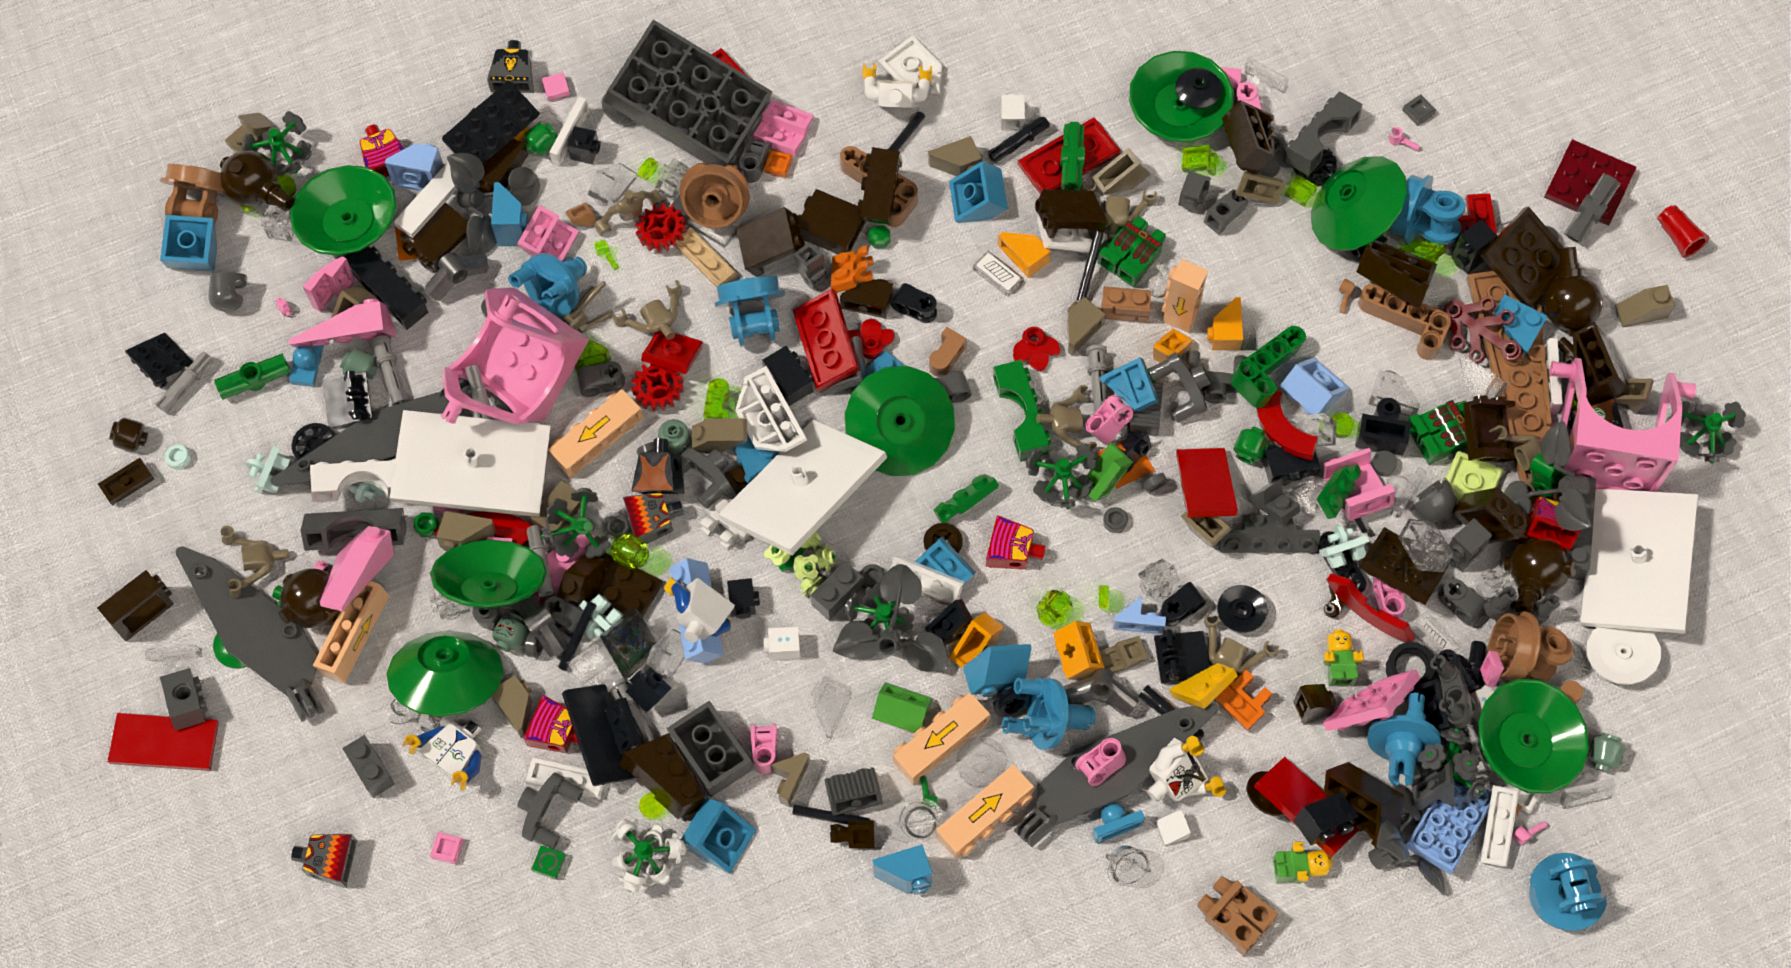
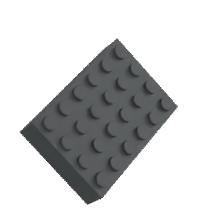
M653 19L608 88L604 102L701 161L708 163V165L716 164L725 167L733 160L767 105L773 91Z

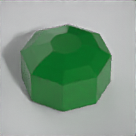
M874 225L869 230V244L875 249H884L890 244V230L885 225Z
M421 512L414 518L413 528L420 537H431L434 535L433 532L438 529L439 522L432 513Z

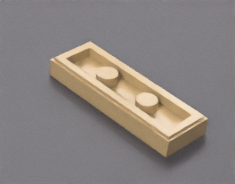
M691 227L687 229V233H682L683 241H676L678 245L676 248L716 288L719 285L731 282L737 277V273Z

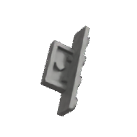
M1243 515V530H1230L1220 540L1219 546L1221 553L1318 552L1320 531L1295 530L1293 518L1281 524L1269 515Z

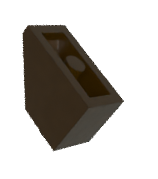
M884 279L862 282L856 285L855 288L841 293V309L886 319L893 297V284Z
M584 554L564 572L557 597L577 604H581L583 601L591 602L596 597L607 560L598 557L589 559Z
M1324 684L1300 686L1293 704L1304 725L1330 715L1336 701L1333 693L1330 690L1327 691Z

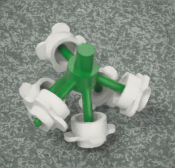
M636 818L629 821L623 819L616 825V832L612 835V839L614 841L621 840L624 844L631 842L635 844L634 850L628 847L620 848L619 855L612 858L611 861L613 867L619 868L622 871L624 877L619 876L618 880L624 882L623 887L625 889H628L629 892H638L639 888L647 890L648 886L643 885L646 877L639 874L642 863L646 861L649 862L646 870L649 876L646 879V883L649 886L656 883L665 885L670 881L669 874L673 869V865L662 860L654 861L652 857L657 852H665L667 859H675L676 864H679L681 856L685 854V844L683 840H679L677 833H673L672 838H665L663 827L656 824L651 830H643L640 833L642 841L639 842L637 839L639 834L637 825L639 821Z

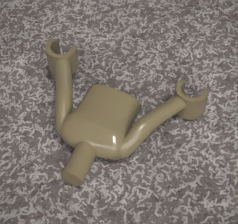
M1084 181L1082 190H1093L1094 193H1096V182L1094 183V187L1092 189H1088L1086 187V181ZM1144 190L1141 203L1130 215L1129 199L1121 196H1108L1103 211L1108 221L1107 226H1109L1108 239L1113 240L1118 233V228H1123L1127 221L1132 223L1146 206L1154 205L1157 192H1154V197L1148 198L1146 190Z
M658 189L651 192L641 190L633 193L631 190L625 191L624 198L618 201L616 205L610 207L603 218L594 223V227L599 235L602 236V233L606 230H612L608 221L614 214L619 213L620 218L624 221H631L641 215L645 198L649 200L652 207L660 201L663 203L665 200Z
M675 281L677 287L673 289L666 285L669 297H671L670 311L661 300H654L643 306L640 311L646 324L628 318L625 310L621 309L622 316L616 317L614 313L612 314L615 325L618 327L628 325L645 333L662 331L667 340L673 339L675 334L670 326L677 319L678 298L682 295L679 281Z
M1081 385L1073 392V396L1054 403L1049 414L1038 413L1036 416L1037 423L1051 424L1056 435L1075 448L1082 445L1083 443L1066 433H1079L1083 426L1081 410L1079 408H1069L1068 406L1075 402L1083 403L1089 396H1085L1082 393L1088 387ZM1090 442L1088 445L1091 449H1094L1097 443Z
M1501 425L1490 429L1489 433L1494 431L1498 435V439L1494 440V443L1501 440L1524 443L1515 447L1514 454L1519 466L1525 471L1529 470L1533 458L1538 453H1541L1540 439L1535 435L1507 434L1506 428ZM1530 474L1525 482L1527 492L1535 491L1532 486V475Z
M223 526L221 528L223 544L231 545L235 543L242 545L241 553L244 571L258 570L242 581L238 579L229 580L228 587L236 588L229 590V595L232 598H239L245 587L267 575L272 570L275 560L289 559L288 549L273 551L267 541L243 539L235 536L232 527Z
M1210 612L1205 615L1204 624L1209 629V660L1213 665L1219 663L1234 668L1237 675H1241L1246 669L1249 670L1265 657L1271 658L1277 655L1279 645L1274 652H1269L1267 650L1269 641H1267L1262 651L1242 664L1248 648L1229 638H1224L1221 647L1217 651L1216 627L1219 624L1220 618L1218 617L1215 623H1210L1207 620Z

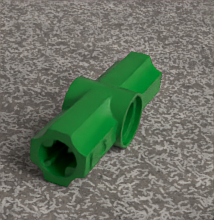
M1070 122L1064 125L1063 130L1064 141L1061 148L1060 167H1062L1061 189L1081 190L1082 168H1084L1085 147H1083L1084 125H1081L1079 122Z
M283 353L258 363L246 362L240 367V370L217 378L214 381L220 397L224 400L247 390L259 391L266 383L291 374ZM257 374L254 378L248 379L251 375Z

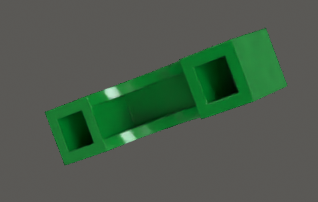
M1022 360L994 366L993 379L999 398H1006L1016 402L1025 414V420L1014 430L1013 442L1019 461L1027 460L1033 450H1041L1042 456L1047 455L1049 445L1052 444L1049 431H1044L1043 423H1037L1036 421L1037 414H1043L1041 409L1037 410L1036 402H1038L1035 388L1031 389L1028 382L1031 381L1028 367L1024 368Z

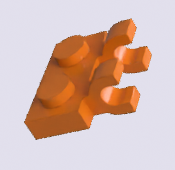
M867 245L860 247L857 253L853 250L832 256L831 288L836 293L855 288L857 282L873 280L872 271L863 272L868 270V266L874 264L872 256L864 257L869 252Z
M1247 669L1235 682L1230 683L1214 699L1246 731L1250 730L1265 715V711L1261 707L1271 699L1272 695L1266 687L1254 699L1243 691L1254 678Z

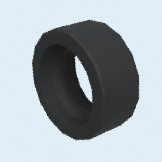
M1405 642L1392 650L1386 662L1387 677L1399 674L1396 669V662L1403 654H1413L1419 657L1425 664V673L1414 686L1432 680L1436 671L1431 668L1430 662L1434 655L1426 646L1418 642Z

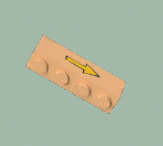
M1181 259L1178 267H1172L1168 276L1167 292L1163 300L1165 303L1161 312H1164L1163 322L1189 333L1199 314L1208 270Z
M623 389L618 393L611 394L602 406L591 410L585 420L574 424L570 428L569 433L563 438L556 439L548 449L551 460L569 478L573 477L643 419L641 408Z
M370 581L343 611H340L313 664L323 676L344 684L346 683L389 598V594L380 584Z
M968 693L965 697L960 695L953 701V707L946 712H939L933 718L931 725L927 728L923 726L918 729L913 735L914 738L909 743L903 742L894 750V765L912 785L990 722V713L971 693Z
M1013 764L936 829V837L955 859L960 855L963 857L967 856L975 848L973 844L980 838L982 840L987 839L994 832L993 827L999 822L1002 824L1007 822L1014 815L1012 812L1019 805L1021 807L1026 806L1033 799L1034 786Z

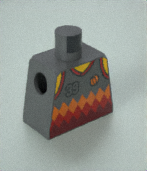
M661 492L623 497L635 542L637 544L639 542L637 548L672 533L671 518L684 515L681 501L666 505L664 495Z
M313 834L309 838L307 847L296 845L293 847L291 860L303 862L302 871L307 876L347 888L357 839L353 834Z

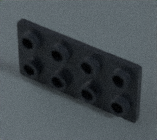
M508 80L442 137V141L454 154L468 153L475 155L484 165L538 118L540 112Z
M605 684L564 690L562 696L592 785L600 786L633 780L635 777L627 769L624 770L619 766L624 752L642 745L626 697L618 698L612 703Z

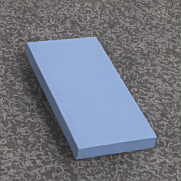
M1454 779L1455 807H1451L1440 799L1430 804L1406 844L1410 851L1449 875L1453 873L1488 812L1491 792L1485 789L1479 799L1471 800L1469 803L1465 802L1469 788Z

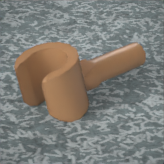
M1347 279L1343 280L1338 290L1344 293L1339 311L1343 314L1346 311L1348 300L1355 287L1354 283Z

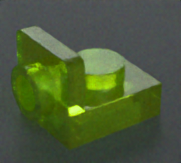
M1210 145L1183 148L1181 169L1184 173L1207 170L1210 176L1216 175V167L1219 166V156Z

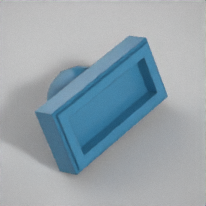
M324 345L313 347L300 346L295 349L292 354L293 366L289 379L291 384L315 386Z
M1110 803L1104 806L1101 811V819L1104 825L1094 828L1092 833L1095 843L1098 844L1143 826L1145 817L1142 810L1126 815L1125 809L1120 804Z

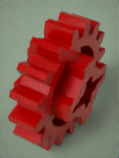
M662 203L661 208H657L654 204L651 211L647 208L644 209L646 215L638 216L641 223H635L638 230L635 233L641 245L646 246L648 251L653 250L655 247L657 253H660L662 248L669 252V246L671 245L678 247L676 241H683L682 233H687L685 227L687 223L681 211L676 210L674 205L667 208L665 203Z
M644 364L641 365L642 372L635 371L636 379L631 380L634 387L632 388L633 396H636V402H643L644 409H647L649 405L652 406L653 412L657 410V407H661L662 411H665V405L673 408V400L680 401L679 393L684 392L682 385L684 383L683 377L679 376V372L650 364V367H646ZM670 378L674 382L673 387H671V384L669 383ZM642 385H645L646 394L642 391Z

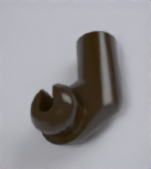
M1562 337L1558 341V348L1564 353L1562 363L1571 364L1574 361L1573 345L1565 337Z
M1328 585L1332 598L1325 604L1324 613L1326 616L1334 618L1341 613L1346 604Z

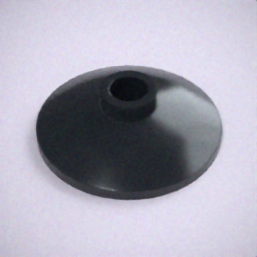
M1192 68L1186 70L1178 77L1175 91L1178 99L1184 105L1193 109H1205L1213 106L1219 100L1222 86L1219 78L1213 72L1203 68Z
M1236 585L1228 588L1222 593L1217 604V612L1221 622L1228 629L1238 633H1249L1258 629L1264 623L1268 609L1265 598L1258 590L1247 585ZM1243 609L1246 612V614L1239 615L1237 613V610Z

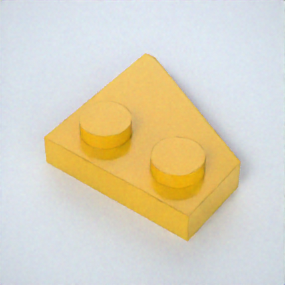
M1217 663L1169 689V692L1175 699L1205 709L1238 675L1234 668Z

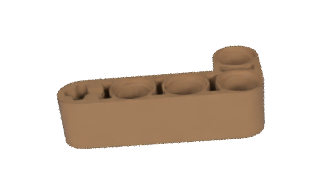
M847 146L840 152L841 170L844 174L861 184L863 176L867 177V173H865L868 171V168L865 167L867 154L854 146ZM899 173L898 186H896L893 211L899 213L892 214L890 225H888L890 227L901 226L918 204L917 185ZM910 194L912 196L904 197L903 195Z
M1377 284L1366 285L1358 302L1359 308L1363 312L1421 335L1416 349L1419 357L1425 360H1432L1437 356L1451 323L1447 313L1424 303L1418 309ZM1389 306H1395L1397 310L1391 309ZM1411 315H1417L1420 319L1413 318ZM1434 324H1439L1442 328H1438ZM1425 343H1430L1434 347H1428L1425 345Z

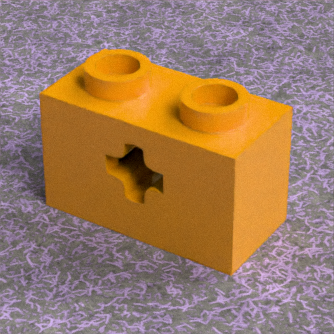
M1074 621L1053 632L1055 647L1059 652L1062 670L1066 675V679L1080 681L1092 676L1097 669L1104 668L1091 623Z

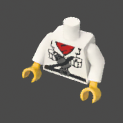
M1195 736L1187 738L1186 744L1174 738L1167 747L1161 749L1158 758L1149 769L1155 783L1147 790V794L1155 802H1158L1164 795H1167L1174 801H1180L1192 795L1207 794V791L1210 790L1214 796L1221 797L1226 794V789L1222 778L1218 776L1213 777L1210 783H1206L1208 777L1196 757L1204 753V747Z

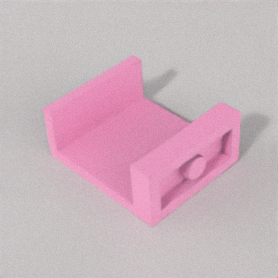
M1370 448L1355 451L1350 455L1334 458L1324 463L1323 479L1326 483L1336 470H1340L1347 465L1358 464L1362 471L1360 477L1354 481L1356 484L1354 490L1341 508L1348 521L1394 506L1395 490L1391 484L1383 486L1371 466Z

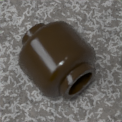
M123 417L118 422L114 421L109 440H113V445L116 448L136 452L139 446H145L148 432H144V424L142 422Z

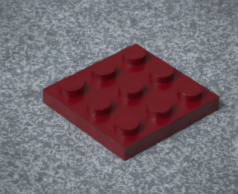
M1572 139L1544 198L1576 212L1586 195L1591 193L1603 173L1610 175L1621 184L1607 204L1606 211L1598 221L1609 226L1637 167Z

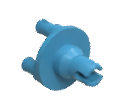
M540 253L524 262L520 269L509 275L508 280L515 288H519L524 283L525 289L532 300L555 316H564L573 311L578 304L579 288L577 281L587 272V265L579 256L575 257V259L570 257L562 262L555 256Z
M1038 677L1036 680L1017 678L1014 683L1015 693L1032 695L1028 705L1027 716L1023 719L1005 717L1002 721V731L1006 734L1014 733L1030 737L1038 749L1052 750L1061 742L1066 728L1089 730L1090 726L1087 724H1095L1096 713L1094 708L1089 705L1068 703L1066 691L1057 679Z
M1411 693L1408 696V712L1405 715H1394L1385 720L1374 719L1369 727L1368 745L1374 753L1389 760L1388 777L1390 783L1395 786L1399 785L1400 774L1405 776V785H1411L1414 780L1415 762H1420L1418 760L1420 752L1424 751L1425 746L1428 744H1441L1439 731L1426 721V716L1423 713L1425 702L1423 694L1420 695L1419 701V693Z

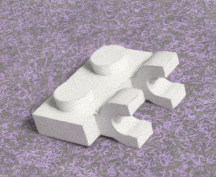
M722 495L709 509H705L708 516L700 522L702 526L700 531L709 536L715 527L721 524L727 530L719 536L721 540L719 544L728 550L737 538L744 541L750 534L720 520L718 514L732 501L727 496Z

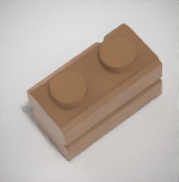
M1104 286L1101 311L1105 314V319L1132 322L1136 320L1148 323L1151 290Z

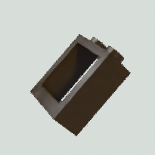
M1498 487L1465 493L1452 511L1465 525L1475 518L1492 534L1488 544L1520 539L1532 521Z
M145 570L98 606L97 609L126 642L173 606L174 603L169 598L172 595L171 591L157 574L151 576Z

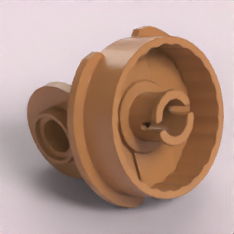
M706 162L697 163L685 173L680 184V199L686 214L695 223L706 228H722L734 223L742 217L749 204V186L745 177L739 171L738 165H727L724 167L716 164L708 165ZM708 195H715L718 200H712Z
M169 163L167 165L166 177L160 178L161 183L174 186L172 195L168 198L165 205V216L213 218L214 223H216L218 218V207L215 203L217 194L227 196L221 185V173L197 166ZM187 189L203 192L201 201L186 199Z
M1525 611L1520 615L1507 613L1501 616L1491 632L1487 653L1489 651H1496L1504 667L1499 679H1503L1505 683L1516 679H1524L1525 677L1547 682L1555 675L1557 666L1566 664L1573 655L1572 644L1563 632L1549 626L1540 628L1534 614Z

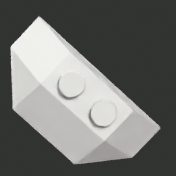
M767 366L746 376L735 411L739 418L747 419V434L755 449L786 452L807 441Z

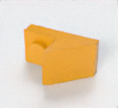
M1172 328L1154 344L1153 359L1161 363L1167 359V356L1175 352L1181 356L1190 348L1193 339Z

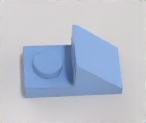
M1141 596L1115 616L1113 630L1162 634V631L1165 629L1166 617H1162L1157 613L1142 615Z

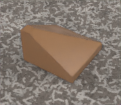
M587 202L566 211V215L573 225L594 226L596 222L595 215Z

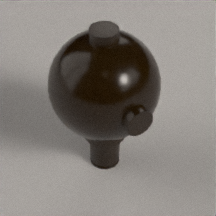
M242 150L222 159L220 163L221 185L227 197L233 202L242 206H257L265 202L266 204L276 205L285 212L292 208L295 199L283 191L278 183L277 170L267 156L254 150Z
M1576 247L1559 248L1560 270H1557L1558 278L1550 284L1545 293L1544 310L1548 319L1555 326L1569 331V337H1572L1574 332L1597 320L1602 310L1603 297L1597 284L1589 277L1583 275L1582 268L1579 267Z
M1533 537L1520 543L1513 551L1511 557L1505 558L1504 570L1510 572L1513 582L1518 587V598L1514 606L1517 613L1521 614L1523 611L1531 613L1535 602L1549 593L1554 594L1566 584L1569 576H1575L1576 563L1570 561L1567 551L1557 542Z
M307 568L294 574H289L284 578L280 596L282 609L278 612L284 623L293 622L300 627L317 628L336 621L340 613L339 610L320 606V600L328 583L331 570L325 572L320 569Z

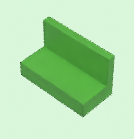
M1113 442L1108 445L1097 460L1096 468L1091 469L1087 474L1094 486L1088 496L1095 502L1110 494L1133 463Z
M885 682L878 693L872 719L915 733L923 726L932 698Z

